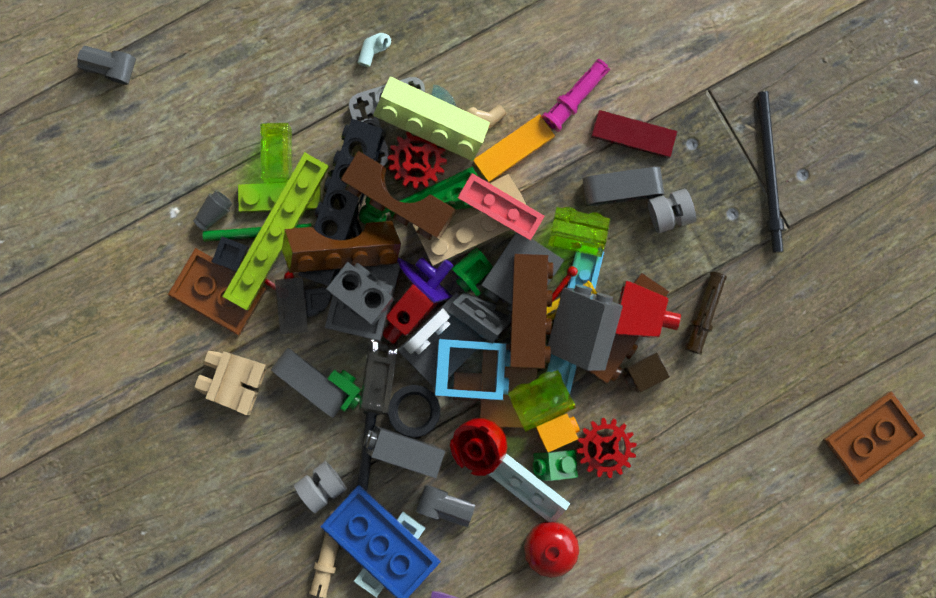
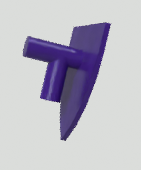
M398 257L399 266L406 276L432 302L448 300L453 296L440 285L441 281L453 267L450 261L445 259L435 269L423 257L417 261L415 266Z

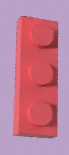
M471 173L457 197L528 240L532 239L545 217Z

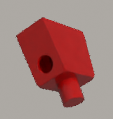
M630 281L623 283L618 302L623 308L615 335L658 338L660 337L662 327L678 330L681 314L666 311L667 297Z
M413 284L386 316L390 324L384 329L383 336L390 342L395 343L402 334L406 336L412 334L440 302H432ZM405 311L410 316L409 321H406L403 317Z

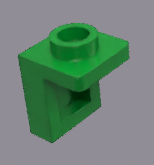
M475 247L452 268L459 277L455 282L464 292L467 293L471 290L478 297L481 292L475 285L492 270L493 266L484 254Z
M343 369L341 373L333 370L328 380L350 395L340 409L343 412H347L349 408L354 411L363 399L360 396L363 390L354 384L356 378Z
M576 450L533 454V472L539 480L553 481L578 478Z

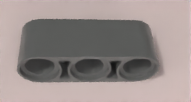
M660 167L598 174L583 178L586 206L642 200L665 195Z
M290 348L284 351L271 368V371L332 418L335 417L341 406L350 396Z

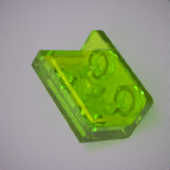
M559 370L546 372L539 376L537 380L528 384H520L508 393L525 432L576 408Z

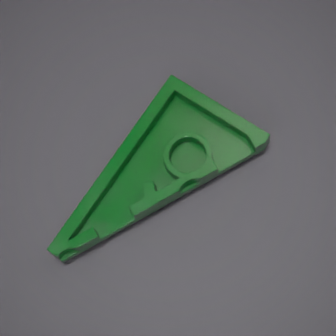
M470 167L400 202L415 203L431 194L455 210L472 208V206L457 197L471 173L476 176L478 175L474 168ZM390 210L389 213L392 218L395 213Z

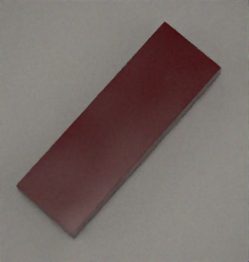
M599 110L591 137L670 158L678 131Z

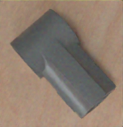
M85 45L79 51L77 57V67L80 70L103 75L111 81L124 85H129L136 58L120 51H112L111 53Z
M425 485L416 512L438 520L442 518L468 528L475 504L450 496L444 490Z

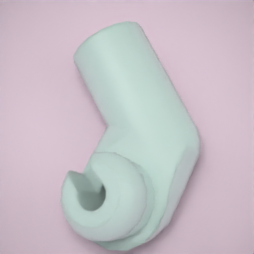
M378 33L366 38L357 63L364 67H370L374 54L386 50L391 45L390 36Z

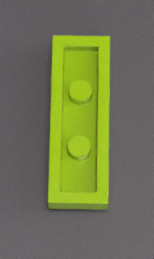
M287 182L239 184V212H271ZM321 183L306 210H316L319 202H321Z

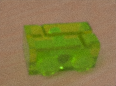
M288 123L260 124L262 137L261 179L265 183L288 182L293 173L292 128Z
M556 207L548 246L602 257L606 245L610 218L603 217L595 212L589 214L578 212L572 207Z

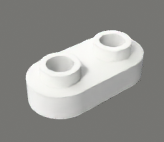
M443 308L403 347L410 354L415 351L419 355L430 344L427 339L434 332L440 335L450 325L447 319L451 316Z

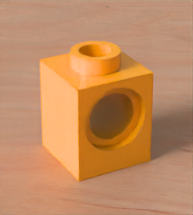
M567 413L535 426L546 452L553 451L577 440L578 436L576 433L580 432L575 417L569 418Z

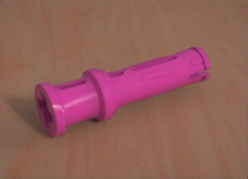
M597 59L570 91L565 95H560L556 99L557 103L551 110L541 115L550 128L560 132L562 124L571 115L577 113V106L610 71V68L604 61Z

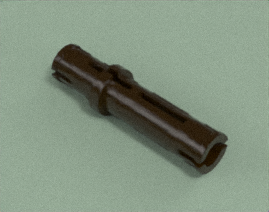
M714 271L710 272L696 318L690 324L692 330L685 350L702 355V349L708 332H712L713 329L711 323L725 280L727 279L726 275ZM714 289V293H713V296H712V299H711L709 308H708V310H707L706 308H707V305H708V302H709V299H710L712 290ZM706 316L699 337H697L703 317Z

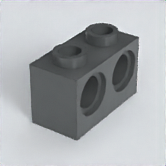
M347 262L327 287V290L374 326L395 300L390 295L393 290L380 280L375 284L368 278L370 272L359 263L352 266ZM350 276H355L359 280L358 287L353 291H348L344 288V281ZM376 293L381 296V304L377 308H369L367 306L366 299L370 294Z

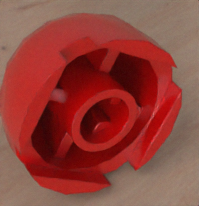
M474 418L460 425L455 430L454 436L450 441L452 456L461 468L467 467L469 470H472L470 474L486 476L493 473L506 457V435L495 422L483 418Z
M541 522L533 527L526 536L524 545L525 559L531 569L540 576L549 578L560 577L571 571L577 563L580 551L578 539L573 531L559 522Z

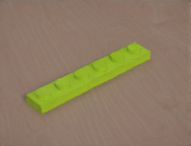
M304 152L222 297L245 310H249L282 252L284 230L297 226L329 169L327 164Z

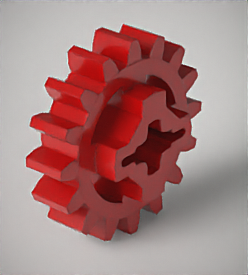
M407 131V138L405 140L398 136L397 141L399 145L390 146L391 151L395 153L388 156V160L394 162L389 167L390 172H398L394 178L396 181L403 178V186L405 188L410 183H413L414 190H418L419 184H423L427 189L429 188L428 181L431 180L434 183H438L436 174L444 175L445 173L440 165H446L447 159L440 156L444 155L446 150L445 148L438 149V145L419 136H412ZM422 143L424 145L422 147H416L412 144ZM403 151L406 161L400 167L399 159ZM411 153L418 158L422 156L424 167L417 162L413 164ZM435 154L436 162L432 169L429 159ZM413 173H422L423 176L412 177L410 175H412Z
M605 418L600 419V425L591 421L592 429L582 428L585 437L577 439L579 443H582V447L576 449V452L583 453L584 455L579 462L581 464L588 462L589 465L586 469L588 472H591L594 468L597 469V477H601L602 473L606 472L607 477L612 478V471L622 475L621 467L623 465L628 468L631 467V464L627 461L628 458H636V454L630 452L631 448L637 446V443L629 441L634 435L633 432L625 433L624 430L627 425L623 423L617 427V420L612 418L610 424H607ZM602 429L613 430L608 436L601 437L596 433ZM621 438L624 442L623 454L619 451L618 444ZM589 441L594 444V454L592 457H590L588 452ZM611 441L610 448L612 452L610 454L605 452L601 455L603 449L600 446L601 442L608 443ZM612 459L616 462L612 466H600L604 460Z

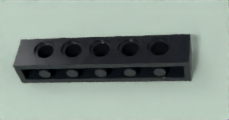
M351 119L350 125H345L341 137L344 140L341 151L337 150L333 159V166H335L332 177L328 176L324 185V192H326L323 203L319 202L315 211L317 221L314 229L319 234L334 240L351 239L365 195L361 194L360 197H357L345 190L347 184L341 178L354 159L352 149L356 145H363V154L377 162L387 134L382 128L355 119ZM339 196H345V207L341 210H336L334 207L335 199ZM336 222L337 232L332 236H328L325 232L327 224ZM340 268L299 272L298 276L329 286L338 275Z

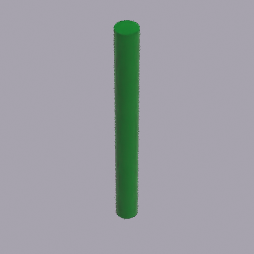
M312 223L297 224L295 228L312 227ZM262 227L203 231V241H220L221 237L230 240L256 238Z

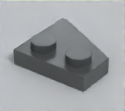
M466 292L452 302L448 309L460 322L467 324L478 332L482 338L487 339L491 343H494L511 326V312L506 315L496 311V304L480 300Z

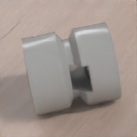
M687 189L672 192L669 198L662 195L648 200L649 214L658 234L674 229L675 224L682 227L696 222L695 208ZM673 205H674V208H675V211H676V215H674L673 210H672V207H671V206H673Z
M324 461L313 470V476L306 475L294 484V488L300 498L314 513L328 504L329 497L335 499L347 489L342 479L327 461Z

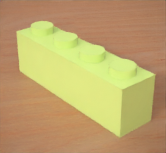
M393 77L389 78L373 116L471 161L474 160L483 144L490 122Z

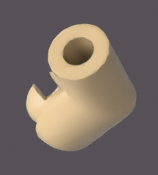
M500 104L489 112L477 110L475 107H471L466 111L490 122L488 128L507 115Z

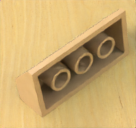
M509 174L490 182L491 185L526 205ZM472 207L456 210V214L440 240L433 236L430 241L418 233L417 235L431 265L437 268L445 259L452 261L471 252L475 247L480 248L514 231ZM412 224L415 231L417 232L419 227Z

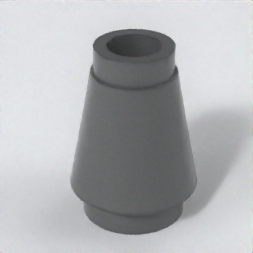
M215 190L213 194L209 193L193 222L199 228L206 231L230 212L229 208L232 206V202L218 190Z

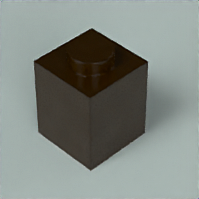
M653 353L624 368L627 373L624 375V379L630 390L635 389L637 393H641L670 377L658 353Z

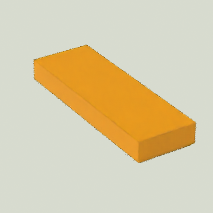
M539 114L476 157L473 162L486 181L490 183L555 138V135Z

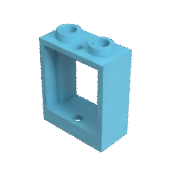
M439 339L435 395L503 400V394L508 395L509 378H504L505 367H510V350H506V344ZM450 348L498 351L495 392L447 389Z

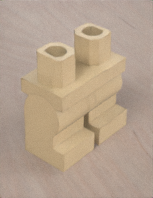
M208 351L204 365L215 368V375L213 379L199 375L194 389L207 395L206 399L234 409L242 414L250 415L259 392L243 385L245 383L255 388H260L269 365L225 351L223 353Z

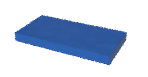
M360 485L352 491L320 526L396 598H408L441 562L438 557Z

